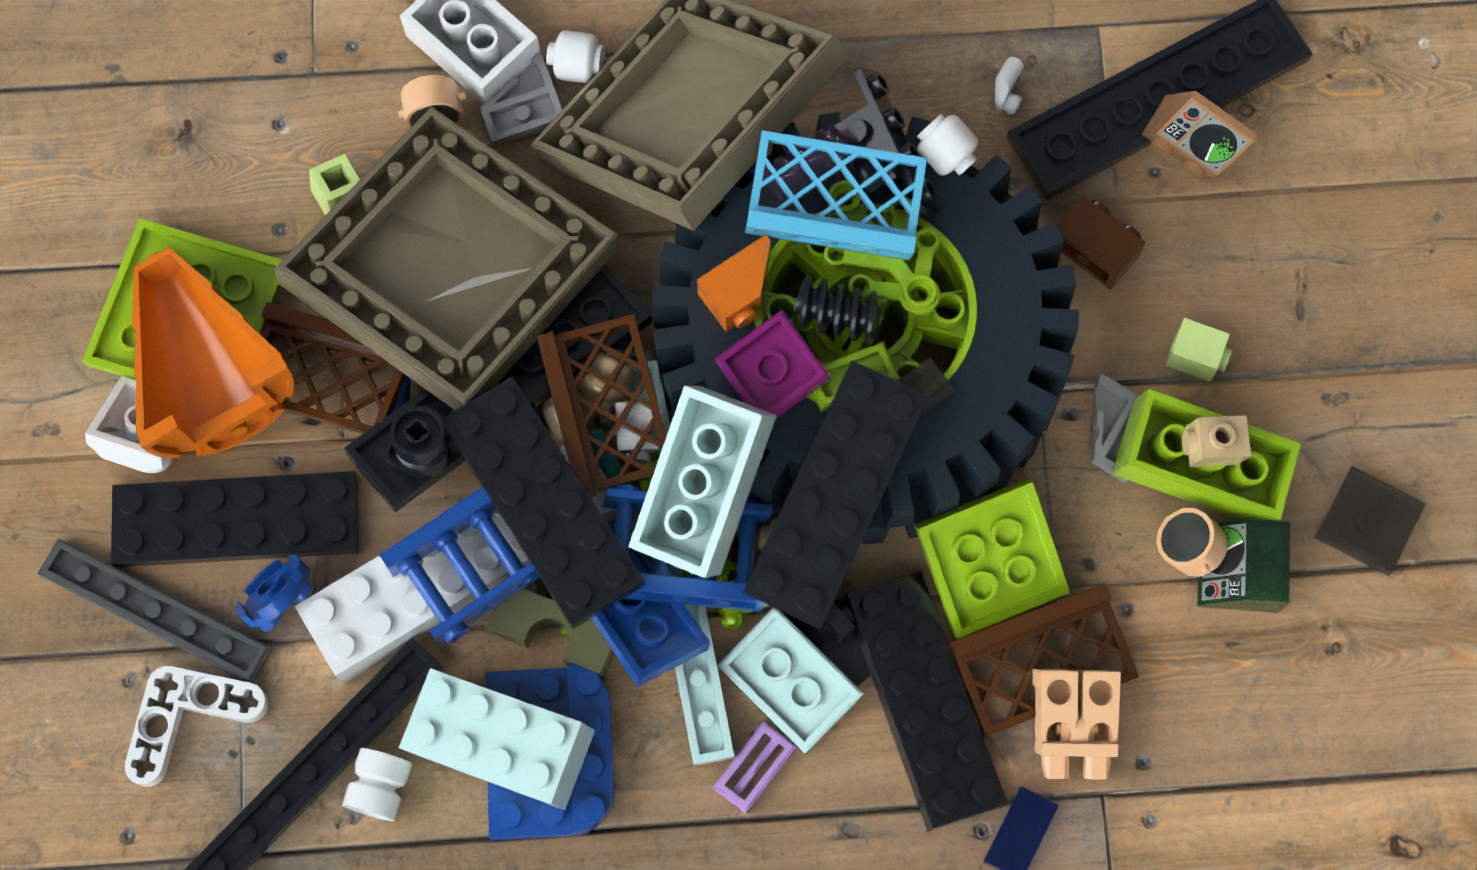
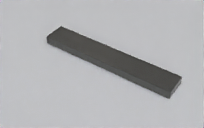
M59 538L37 573L42 578L245 682L254 684L273 650L270 646Z

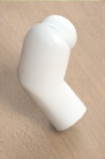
M1016 57L1007 58L995 79L994 105L1000 113L1005 111L1009 115L1016 114L1022 101L1019 95L1011 93L1016 80L1024 68L1023 62Z

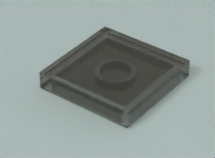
M1351 466L1315 539L1389 576L1393 572L1426 503Z

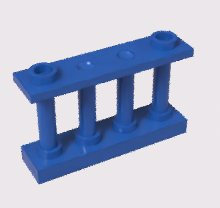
M620 484L616 485L614 489L607 488L603 499V508L616 509L614 534L627 554L630 555L629 544L631 541L633 511H641L647 492H641L638 487L633 485ZM754 497L747 498L740 518L737 577L732 579V582L716 581L715 576L703 578L696 574H692L691 578L674 577V572L670 571L671 564L654 558V570H650L649 574L640 573L646 585L623 599L664 603L675 602L683 603L684 605L761 612L766 603L743 593V590L754 569L757 523L767 524L773 513V505L762 504L759 499Z
M483 487L379 554L393 577L400 573L403 576L408 575L440 624L429 630L438 645L444 641L451 644L459 640L470 630L468 625L540 578L531 563L524 567L492 520L494 516L492 512L496 508ZM471 526L473 529H479L510 575L509 578L491 590L488 589L457 543L459 540L457 535ZM434 550L438 552L443 551L475 599L455 614L421 566L424 562L422 558Z

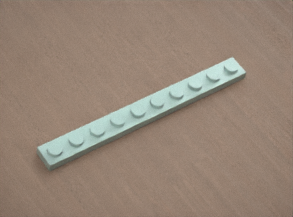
M657 360L649 361L647 364L667 436L670 422L659 376ZM631 367L636 373L635 382L630 389V392L634 393L642 380V375L639 370ZM644 388L640 397L648 401L646 390ZM626 397L624 402H629L630 398ZM674 565L671 566V571L674 572L676 577L683 576L684 569ZM685 605L710 641L709 650L675 667L693 766L733 759L735 756L706 607Z

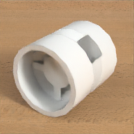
M360 748L354 766L356 768L355 774L360 779L348 784L342 806L378 819L395 821L401 803V797L395 790L407 783L413 764L387 753Z

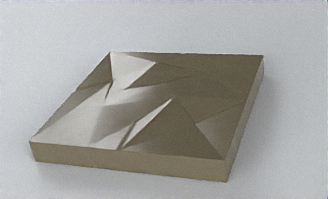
M664 0L530 146L544 165L694 231L756 162L762 130L781 133L845 62L848 56L835 35L731 0Z
M430 107L285 256L274 270L279 285L360 343L370 348L451 408L457 410L491 390L499 383L534 344L537 336L541 335L618 250L619 234L448 117Z

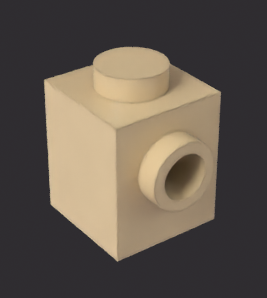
M1247 416L1198 417L1185 426V431L1182 434V448L1184 454L1189 457L1190 467L1238 465L1251 457Z

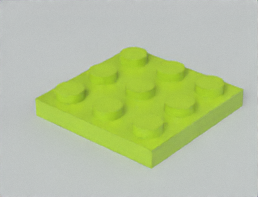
M1029 478L958 506L956 509L914 524L949 625L957 639L1070 593L1037 492Z

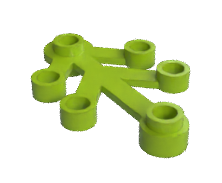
M843 180L833 184L829 194L837 202L838 199L854 189L847 180ZM858 194L849 199L852 202L850 206H839L850 221L860 222L867 217L860 207L861 198ZM905 197L908 203L911 204V200ZM897 201L889 209V216L892 220L891 227L907 230L909 215L900 216L895 212L894 209L896 207L902 206ZM922 228L915 235V250L918 252L914 274L903 259L825 247L823 262L830 270H841L848 265L889 271L898 282L872 281L868 275L856 274L849 280V296L853 292V286L856 283H864L867 285L868 290L861 293L862 301H866L871 292L876 291L877 298L899 301L906 312L916 316L931 313L939 303L940 289L938 284L930 278L933 254L938 250L940 237L932 228ZM923 237H930L934 244L931 247H924L919 240ZM833 251H838L843 255V259L832 261L828 255ZM921 291L927 298L922 302H917L912 298L911 294Z

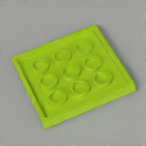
M139 218L82 362L88 367L136 380L134 377L136 332L132 329L134 266L146 260L150 255L170 247L212 283L220 292L221 297L241 313L250 326L260 335L266 323V320L261 317L267 302L276 304L282 286L277 283L274 270L282 259Z

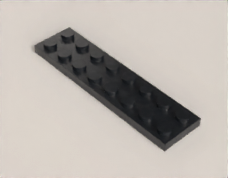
M1256 0L1009 130L1006 138L1045 199L1048 200L1150 146L1152 141L1141 134L1166 95L1197 91L1221 108L1308 62L1313 53L1276 0Z
M604 264L542 334L553 331L554 335L632 314L635 315L640 332L653 322L652 314L610 268ZM629 327L612 331L605 345L616 350L632 338ZM602 334L593 336V338L599 341ZM538 339L497 384L499 385L513 377L534 410L552 397ZM583 339L566 344L569 358L582 365L585 364L595 347ZM572 366L573 374L576 379L580 370ZM426 389L344 447L349 459L395 513L466 461L446 430L451 456L449 464L441 473L425 479L415 478L405 473L399 465L390 435L392 421L398 413L409 407L423 406L437 412L442 419L456 411Z

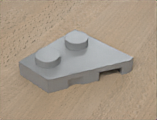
M541 53L536 54L531 59L532 64L518 77L513 76L505 83L499 94L492 96L479 108L493 148L544 131L563 110Z
M1101 373L1095 380L1090 462L1125 484L1129 480L1112 475L1132 404L1138 395Z

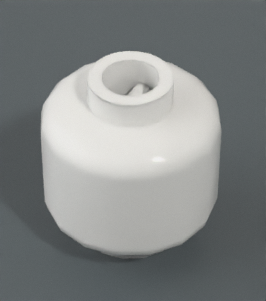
M565 30L560 32L556 43L549 42L546 63L553 66L554 75L559 80L588 83L603 67L605 48L604 45L599 44L597 37L591 33Z
M940 114L917 135L921 140L917 147L918 153L922 157L927 158V163L939 175H947L953 170L958 175H961L977 160L972 152L978 146V138L956 115H950L945 118Z

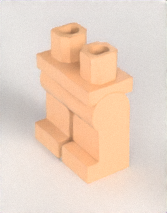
M1033 669L1036 707L1035 753L1041 755V764L1045 778L1069 779V756H1083V778L1108 779L1111 757H1118L1117 739L1121 672L1114 670Z

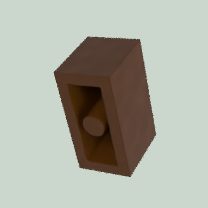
M1084 195L1081 196L1057 224L1064 240L1061 253L1110 290L1113 289L1140 257L1146 243L1141 239L1140 233L1134 227L1128 224L1122 225L1110 216L1109 210L1102 203L1096 200L1091 201Z

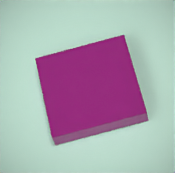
M782 310L714 359L744 403L777 415L776 419L832 379Z

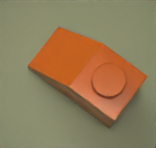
M766 234L697 279L698 295L726 332L735 326L738 329L746 327L757 318L758 311L761 309L771 250V240Z

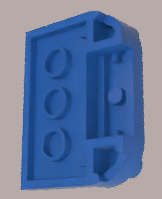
M567 665V668L485 672V686L487 689L577 720L595 730L565 810L488 782L489 839L494 841L569 837L590 833L592 829L604 821L611 808H613L615 800L611 722L612 706L604 683L597 673L577 665Z

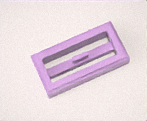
M763 721L713 786V790L723 795L726 800L747 814L796 750L797 746ZM765 734L772 739L731 791L726 785ZM780 744L784 747L783 751L744 801L739 797Z

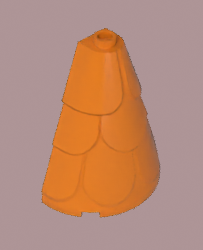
M170 247L150 255L146 260L134 266L132 329L136 332L134 377L136 378V434L139 437L141 448L153 455L165 458L178 459L181 456L180 452L196 451L197 456L202 457L235 447L270 426L285 410L282 404L285 398L292 397L294 391V379L283 355L253 329L241 313L221 297L220 292L212 283Z

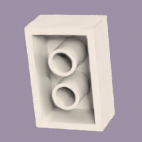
M416 0L400 15L406 36L482 104L487 102L492 96L499 94L505 83L513 76L518 77L532 64L531 59L536 54L541 53L538 37L496 0Z

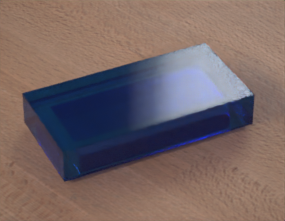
M1021 786L982 863L996 870H1028L1059 805Z

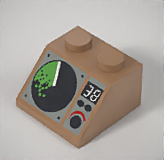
M1197 91L1166 95L1141 134L1152 141L1150 147L1154 151L1168 158L1172 155L1183 163L1181 165L1182 170L1198 179L1219 176L1258 137L1257 133Z

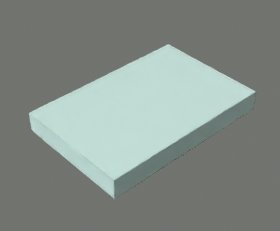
M775 607L717 665L805 754L864 695L824 653Z

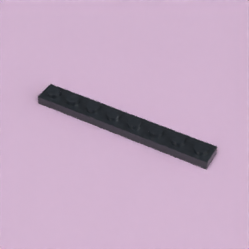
M412 637L184 870H248L357 758L360 748H366L421 692L430 668L441 672L444 669L442 664Z

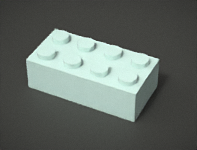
M684 386L629 547L703 578L721 575L777 415L702 386Z
M430 668L399 748L432 762L565 810L595 730L577 720Z

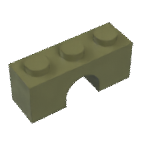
M533 584L528 585L492 610L485 626L488 631L525 648H528L533 635L541 627L558 625L565 628L568 632V645L562 656L566 665H577L598 674L600 679H604L614 652L592 619L573 630L556 602L539 595L541 588Z

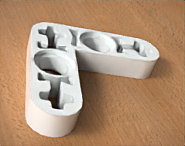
M163 666L156 669L148 679L125 760L127 777L142 787H152L163 780L167 772L183 710L245 723H254L264 717L268 710L269 700L267 695L259 686L249 682L173 666ZM170 676L178 684L177 690H169L165 701L169 706H173L171 712L160 706H153L154 701L160 704L163 703L165 693L159 688L160 682H168ZM206 684H215L219 689V697L211 705H201L197 698L199 689ZM229 687H233L230 694L236 698L247 699L249 693H253V698L258 701L257 707H250L248 712L244 713L242 706L237 703L228 702ZM228 702V710H223ZM157 715L165 716L168 721L166 732L157 738L150 737L146 730L148 721ZM143 741L153 746H162L161 752L152 749L150 762L155 764L156 767L154 772H146L144 778H142V772L136 769L138 762L144 763L149 753L147 748L141 747Z

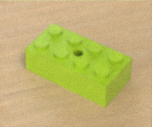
M1147 389L1133 401L1112 475L1265 528L1281 520L1301 443L1248 424L1251 457L1238 465L1190 467L1189 457L1184 454L1182 448V434L1185 431V426L1198 417H1219L1224 415Z

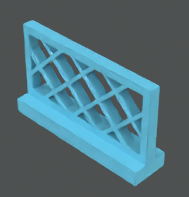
M762 130L745 233L758 236L766 234L771 238L910 260L915 250V234L927 158ZM768 143L786 145L795 159L776 171L766 158ZM795 147L808 150L800 154ZM815 151L827 152L836 164L835 167L817 178L804 160ZM837 154L846 155L849 157L841 161ZM856 158L868 159L877 171L875 175L861 185L857 183L846 168V165ZM878 161L890 164L883 168ZM799 163L812 183L793 195L780 176ZM898 164L916 167L914 183L902 192H900L887 174ZM764 167H766L771 176L762 181ZM840 170L854 190L835 202L822 182ZM881 177L895 197L876 209L863 189ZM775 180L788 197V200L777 208L760 206L761 190ZM815 187L830 205V207L818 215L808 214L798 201V199ZM912 191L911 204H909L904 196ZM856 194H858L871 212L860 222L848 220L839 208V206ZM899 201L909 215L907 230L890 227L880 213ZM793 204L798 212L784 209ZM834 211L838 218L826 216ZM875 218L880 225L868 224V222Z

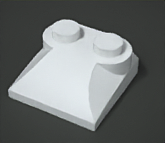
M121 376L86 431V444L106 460L146 473L161 472L171 465L173 458L153 455L141 448L139 437L136 434V380Z

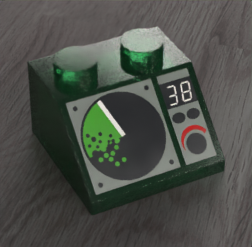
M1243 519L1218 523L1226 534L1228 542L1227 551L1218 568L1207 575L1197 577V607L1279 613L1289 603L1290 522Z

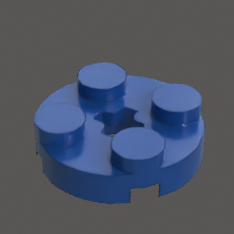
M287 555L291 561L284 565L279 560L272 562L247 585L244 592L249 597L244 606L238 601L235 610L236 614L249 627L259 626L264 632L271 630L279 623L282 613L293 602L299 603L310 594L313 585L308 581L310 569L297 555Z

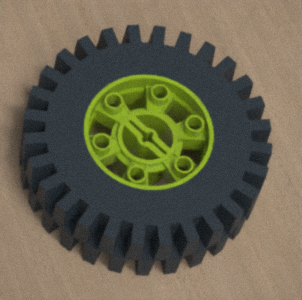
M839 112L819 115L814 139L843 144L835 127V124L841 121ZM912 116L906 133V139L917 149L921 141L917 135L931 121ZM794 122L789 123L781 132V134L800 137ZM774 143L771 154L766 156L776 171L795 159L786 145ZM795 147L800 154L808 150ZM815 151L804 159L817 178L836 166L827 152ZM837 154L841 161L849 157L846 155ZM997 155L981 171L971 165L961 175H958L954 170L947 175H939L926 163L924 177L932 183L936 190L937 199L934 201L939 213L929 216L919 212L916 233L922 228H932L940 237L938 250L933 254L930 278L938 284L940 289V300L937 307L927 315L916 316L906 312L899 301L877 298L878 305H882L884 302L873 345L879 343L880 331L892 313L897 319L903 335L887 352L898 376L910 375L919 383L913 389L929 395V398L865 533L863 544L883 543L889 529L899 526H905L909 539L918 537L914 524L956 509L958 506L978 499L984 493L988 495L1005 488L1017 466L1024 468L1034 454L1044 430L1046 431L1069 377L1075 356L1070 354L1079 324V310L1069 309L1076 288L1073 266L1058 267L1064 240L1056 223L1038 229L1037 225L1042 200L1030 186L1012 197L1008 193L1011 166ZM756 162L694 231L675 223L676 244L664 242L659 258L660 285H654L652 308L655 328L653 332L659 376L664 391L666 407H672L673 416L684 386H702L744 403L714 359L772 317L771 314L775 310H782L793 315L797 298L787 294H779V292L801 271L805 275H811L814 289H817L823 278L828 279L830 293L834 292L839 283H844L846 297H849V280L856 274L868 275L872 281L898 283L889 271L848 265L841 270H830L823 262L825 246L768 237L771 240L770 260L758 316L746 327L738 329L735 326L726 332L698 295L697 279L762 237L745 233ZM799 163L780 176L793 195L812 183ZM852 163L846 165V168L857 183L861 185ZM764 167L762 181L771 176L766 167ZM839 170L822 182V184L829 193L833 184L847 179ZM774 180L761 190L759 205L777 208L787 201L788 197ZM903 181L895 184L900 192L906 189ZM816 187L798 199L808 214L818 215L829 207L827 201ZM890 189L885 190L874 198L868 196L876 209L895 197ZM848 200L841 207H848L852 202ZM861 200L860 207L868 216L871 212ZM793 204L784 209L798 212ZM898 206L894 209L900 216L908 214L903 206ZM889 207L880 214L891 227L892 220L889 216ZM832 212L826 216L838 218V216L833 214ZM875 218L871 220L874 225H880ZM923 237L919 240L924 247H931L934 244L930 237ZM914 250L910 260H903L913 274L918 256L916 250ZM833 251L828 255L832 261L843 259V255L838 251ZM856 283L853 286V289L860 287L861 293L868 290L867 285L864 283ZM918 291L911 294L912 298L917 302L925 300L921 298ZM949 308L953 319H944L938 315L937 311ZM800 315L792 323L804 341L809 344L812 352L822 365L871 346L867 344L865 331L862 332L856 341H851L849 327H847L842 335L836 337L832 342L825 332H818L816 319L813 320L807 329L801 327ZM921 341L957 349L950 367L938 380H935L920 364L911 358ZM813 393L774 421L748 497L757 498L762 504L773 505L771 519L780 514L827 411L820 412Z

